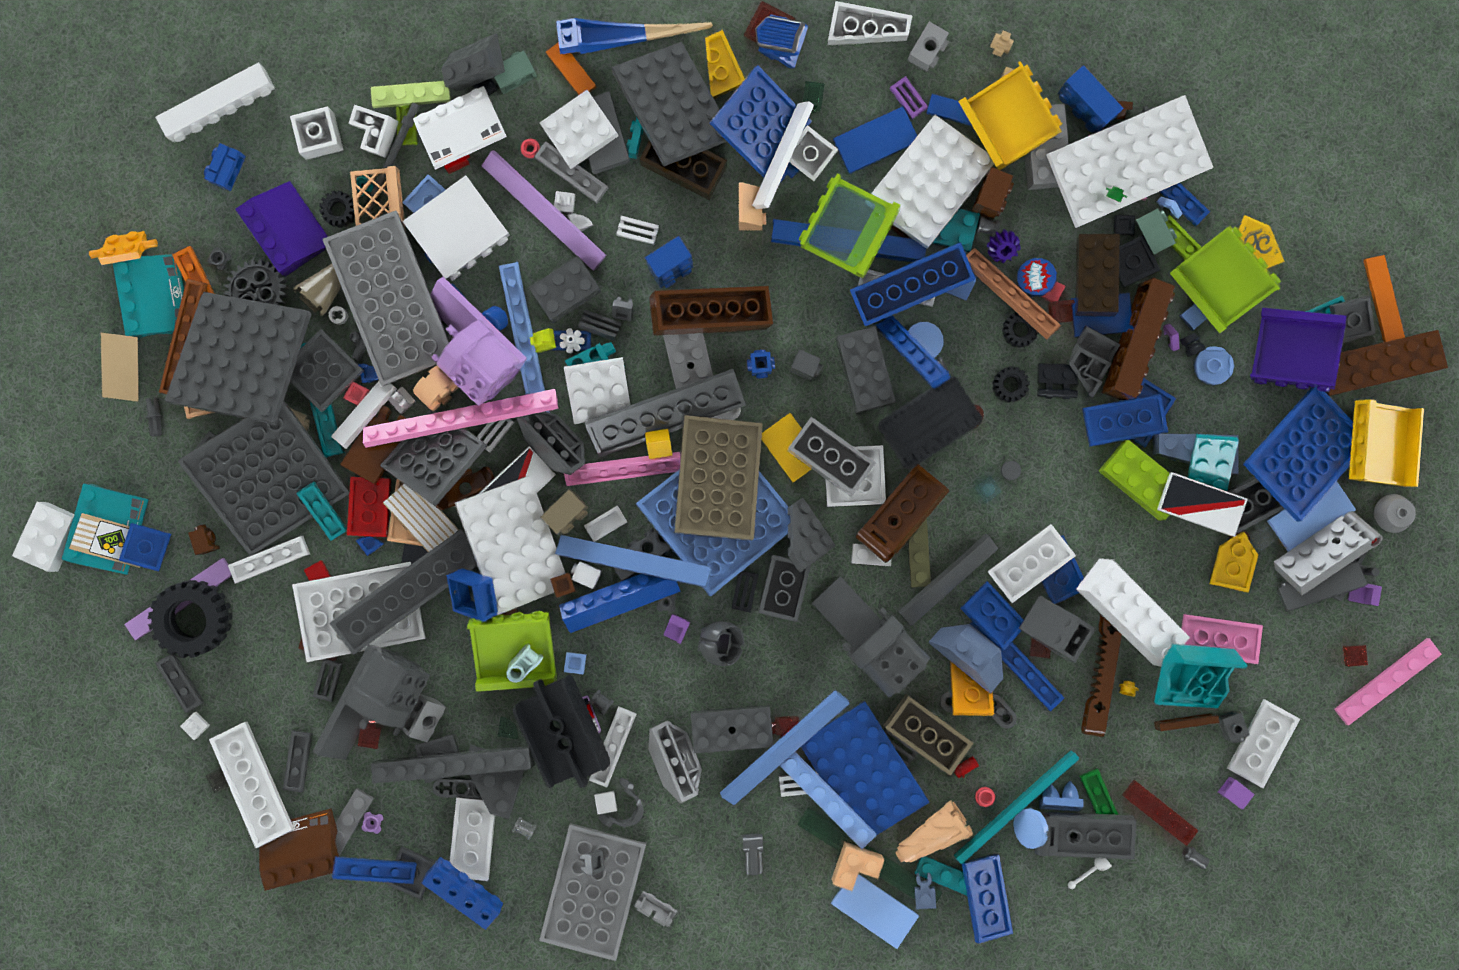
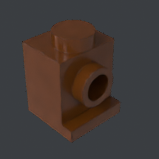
M206 524L194 527L195 531L188 533L195 555H204L220 549V546L214 543L216 541L214 532L207 528Z

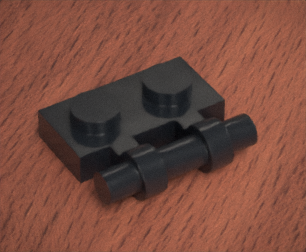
M1038 364L1037 383L1045 384V389H1038L1037 396L1045 397V399H1052V397H1062V399L1066 400L1077 398L1078 391L1070 390V385H1077L1078 377L1069 364ZM1052 384H1063L1062 390L1053 389Z

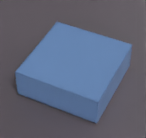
M1195 303L1180 315L1181 319L1191 330H1194L1207 319Z

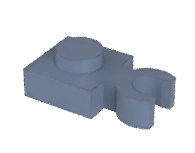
M919 873L916 875L917 883L920 886L914 887L916 909L936 908L935 887L929 886L932 882L930 873H927L928 878L925 881L920 879Z

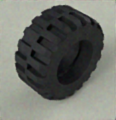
M197 580L184 581L166 588L165 591L160 592L156 596L157 600L153 601L150 606L153 611L148 613V619H151L148 627L149 630L154 632V635H152L153 640L160 642L158 646L162 650L167 648L168 654L172 656L178 654L180 658L188 656L190 658L197 657L215 649L220 645V642L225 640L228 636L226 632L231 629L229 620L232 619V613H228V609L231 606L229 602L225 603L224 598L226 596L224 593L219 594L216 586H208V582H197ZM183 601L196 603L205 613L206 626L203 633L199 636L193 637L185 634L176 623L175 610Z

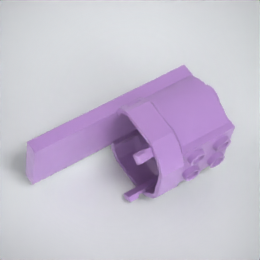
M442 277L437 280L431 292V297L439 317L449 326L446 330L454 338L445 347L440 357L434 354L432 359L456 386L460 387L479 406L483 402L493 399L505 386L511 383L527 358Z

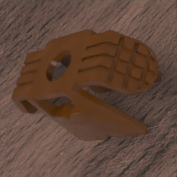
M485 466L475 473H472L471 468L467 469L435 507L439 510H445L456 506V502L480 493L494 479L491 469ZM464 482L469 483L472 487L471 492L463 495L459 490L460 485Z

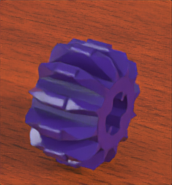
M1003 229L1001 233L996 231V236H989L990 242L986 244L988 254L994 261H1001L1004 264L1007 259L1012 261V256H1018L1017 251L1021 250L1020 240L1013 231L1007 232V230Z

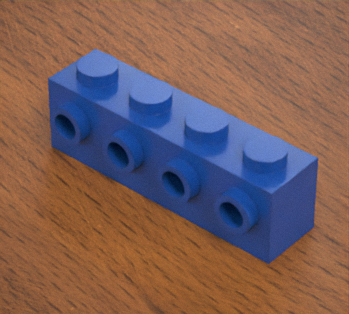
M441 857L427 871L422 881L424 886L485 930L501 911L503 902L496 895L486 891L481 884L471 880L466 873L460 872L451 862Z

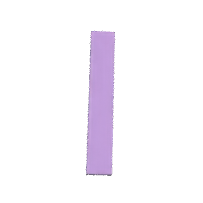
M222 558L191 580H197V582L205 581L208 582V586L214 585L217 587L232 577L228 567L229 564L225 558ZM181 602L177 606L175 614H177L193 602ZM150 607L124 624L134 640H138L152 631L148 627V624L151 623V619H148V613L153 611Z

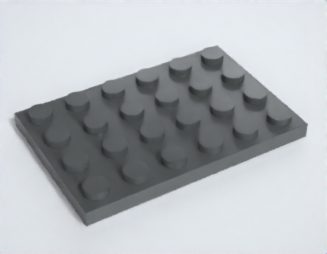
M682 42L612 67L613 75L663 166L727 142L709 124L720 109Z

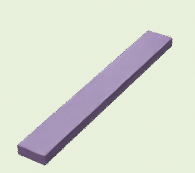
M491 151L482 167L568 248L579 256L584 263L593 271L596 270L606 257V254L496 151Z

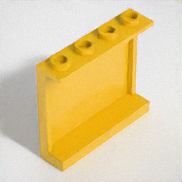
M1021 61L1018 62L1019 67L968 100L964 97L958 101L998 170H1002L1062 132L1059 127L1062 125L1057 114L1052 116L1050 109L1053 107L1047 97L1045 99L1041 97L1040 93L1043 90L1037 81L1033 83L1030 78L1033 73L1029 66H1023Z
M1376 400L1355 401L1349 479L1401 487H1418L1424 408L1410 409L1376 403Z

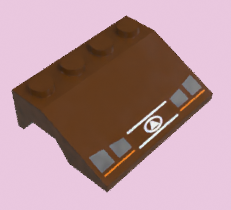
M332 808L290 819L294 827L293 831L259 847V872L264 891L333 873L335 857H339L335 843L338 830Z

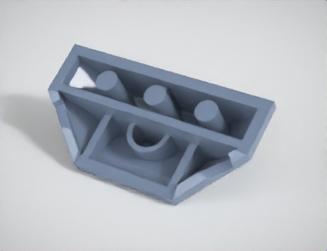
M965 624L940 628L928 642L990 694L1003 680L1001 649L972 625Z

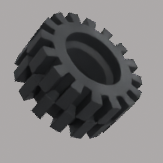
M335 190L331 191L332 194H325L327 197L321 199L323 204H319L321 217L333 227L342 228V226H349L348 223L352 224L354 222L353 218H355L353 199L347 193L339 190L338 192ZM336 203H343L345 205V213L341 216H334L332 213V207Z
M1017 312L1011 314L1006 319L1002 328V332H1004L1003 337L1007 339L1006 342L1008 344L1011 343L1013 347L1018 346V348L1030 345L1037 339L1039 334ZM1018 322L1026 324L1028 328L1027 334L1023 337H1019L1014 333V325Z
M1013 366L1000 370L992 381V389L996 393L995 396H998L999 400L1007 403L1020 400L1029 391L1028 385H1030V381L1027 380L1029 378L1028 375L1024 374V370H1019L1018 367L1013 368ZM1008 377L1016 379L1018 383V388L1014 392H1008L1004 388V380Z

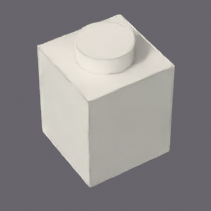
M579 561L578 564H574L570 574L573 575L572 580L595 589L602 570Z

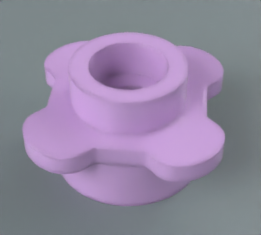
M371 812L365 813L362 830L374 832L375 834L379 833L383 816L381 814L374 815Z

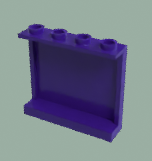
M1262 308L1252 374H1250L1251 380H1255L1254 383L1263 385L1267 384V382H1273L1276 386L1287 387L1290 384L1296 385L1298 389L1315 387L1318 391L1329 392L1330 389L1335 390L1347 316Z

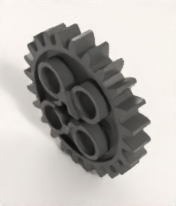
M252 259L251 265L245 261L243 268L237 265L238 272L231 271L234 275L233 278H226L230 281V284L224 285V287L229 289V291L224 292L225 296L274 305L286 304L282 298L288 297L284 291L289 288L283 285L287 280L268 261L265 263L260 259L257 264ZM265 275V279L259 282L260 278ZM247 282L246 287L241 289L242 285ZM269 293H271L270 298H269V299H265V298H266V295L269 294Z

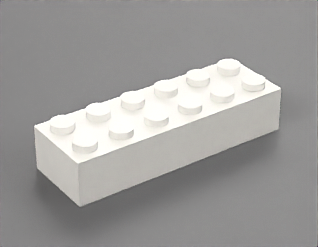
M1099 559L1077 587V590L1153 665L1162 667L1163 658L1173 644L1185 645L1190 638L1113 560Z

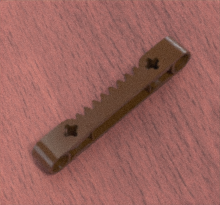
M1101 613L1098 629L1103 636L1099 637L1103 644L1097 647L1102 652L1096 653L1101 658L1100 660H1095L1099 667L1094 668V671L1098 675L1092 676L1097 682L1091 684L1095 690L1090 691V694L1093 696L1089 697L1085 703L1081 727L1082 734L1103 737L1106 732L1122 634L1115 627L1113 631L1107 630V626H1114ZM1094 704H1095V705L1100 704L1101 707L1095 709V708H1094Z

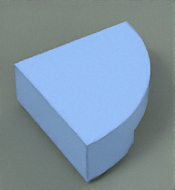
M1162 196L1158 199V205L1162 209L1164 207L1168 208L1171 211L1170 215L1172 217L1179 218L1183 214L1176 201Z

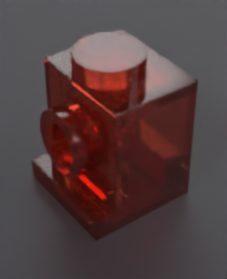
M799 716L775 717V722H771L772 734L780 735V738H782L799 723Z

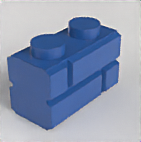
M219 143L218 147H215L212 151L213 159L210 165H207L204 170V179L211 184L231 191L246 156L238 150Z

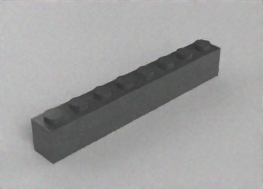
M529 746L382 759L371 763L372 781L375 784L531 769L535 766V761Z

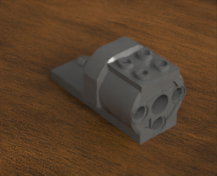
M840 576L812 602L818 611L848 641L842 645L848 651V657L872 679L888 698L896 693L898 694L927 667L930 657L909 636L899 621L892 614L887 615L888 612L884 608L878 611L883 617L881 620Z
M368 644L313 752L318 756L346 760L361 729L365 730L369 720L395 727L392 733L397 736L400 728L404 727L413 707L417 703L430 675L420 665L408 660L397 652Z

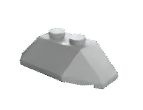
M669 721L650 728L648 750L663 786L679 803H683L698 795L702 768L696 754H694V748L688 733Z

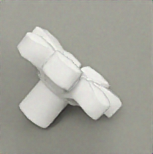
M569 328L566 330L567 334L562 333L560 335V339L563 340L560 342V346L562 349L567 347L566 352L571 354L573 349L579 352L581 350L579 344L583 345L585 340L584 338H579L581 336L579 330L573 333V330Z

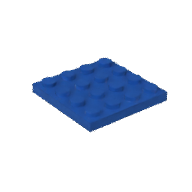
M757 65L709 124L764 178L797 105ZM809 118L806 122L805 127L812 122Z

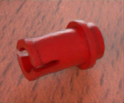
M971 756L969 759L958 764L953 772L958 779L964 778L965 774L979 767L975 758Z

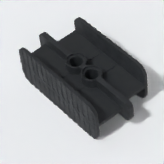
M569 674L565 678L546 686L543 680L539 679L533 683L537 695L524 701L521 700L513 707L515 719L524 735L523 737L529 746V750L534 757L545 785L548 788H552L557 783L575 777L579 787L583 788L588 784L587 776L599 771H605L610 765L608 752L573 676ZM553 720L558 721L561 724V728H556L553 725ZM561 739H566L569 742V746H564L561 743Z

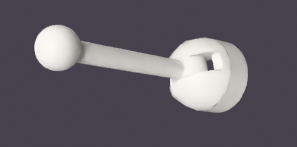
M1095 858V866L1076 880L1068 882V887L1074 889L1077 883L1095 870L1105 871L1112 867V865L1106 858Z

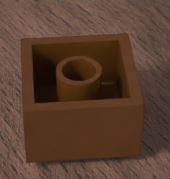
M991 167L984 177L971 212L979 213V216H984V218L992 221L996 216L999 217L1007 203L1004 199L1011 193L1014 183L1011 182L1013 175Z

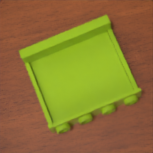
M1230 225L1170 272L1171 276L1219 333L1281 287L1279 285L1281 282L1279 277L1275 273H1269L1266 269L1268 265L1263 258L1260 257L1258 259L1254 255L1255 249L1249 242L1245 244L1241 239L1242 233L1237 227L1232 228Z
M535 611L532 614L514 613L508 616L499 614L484 622L474 618L469 619L467 629H470L477 676L475 683L476 692L534 687L533 683L539 679L543 680L545 686L556 681L549 612ZM526 644H529L535 653L543 656V659L523 680L512 682L507 678L509 662ZM518 668L512 669L514 672L517 673L521 671Z

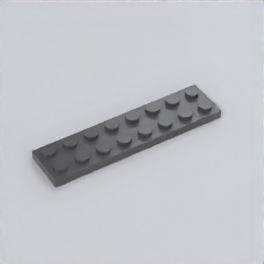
M731 369L585 421V426L598 456L602 457L646 441V432L668 429L670 433L683 428L685 415L712 418L743 407L746 403L734 370Z
M460 529L329 623L353 655L449 587L447 575L462 568L471 571L478 566L468 538L463 530Z

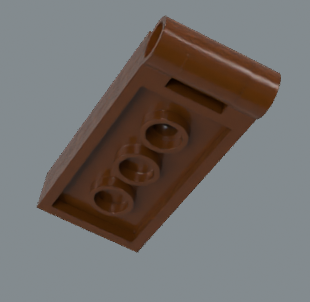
M919 464L916 465L865 526L859 530L856 539L884 563H887L902 548L950 490ZM895 520H898L897 525H893Z

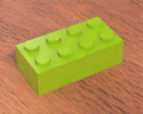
M1130 440L1122 441L1099 469V472L1157 520H1166L1170 514L1158 511L1157 508L1169 472Z

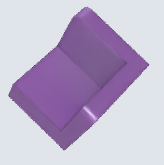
M1368 584L1363 588L1350 591L1348 601L1379 606L1382 586Z
M672 614L664 636L681 644L690 621Z
M1231 777L1225 781L1218 791L1220 795L1230 800L1240 809H1244L1255 795Z

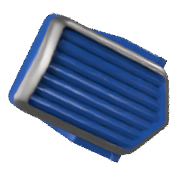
M770 15L766 17L755 28L757 45L759 46L758 51L771 60H778L788 68H795L808 25L804 22L789 20L781 16Z

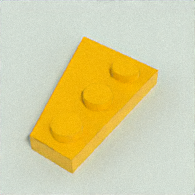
M723 30L705 37L710 93L713 99L737 89L745 80Z

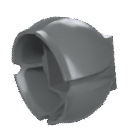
M713 622L701 629L697 651H700L704 659L712 665H733L738 661L743 652L740 648L741 645H744L743 633L740 628L730 622Z

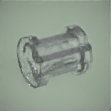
M520 816L512 833L515 834L517 832L527 837V840L530 841L537 824H531Z

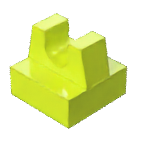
M548 328L535 332L533 337H530L531 345L535 346V350L538 353L556 348L553 329Z

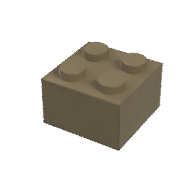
M569 489L541 518L556 534H568L574 528L572 524L576 520L581 521L588 514L586 510L589 507L574 491Z

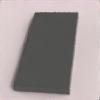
M610 92L594 96L593 99L619 136L588 157L594 174L631 162Z

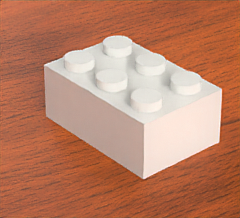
M37 502L12 556L47 572L59 571L63 562L61 559L74 514L48 502Z

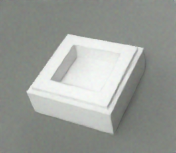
M614 791L594 795L597 814L618 810Z

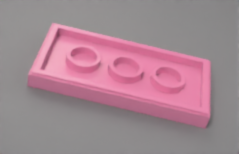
M1183 614L1182 630L1190 637L1185 645L1235 649L1245 663L1258 664L1263 625Z

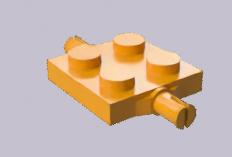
M132 231L125 235L109 236L106 238L103 247L97 250H90L89 256L91 259L98 258L101 265L139 259L144 250L157 247L158 243L156 239L147 240L144 231Z

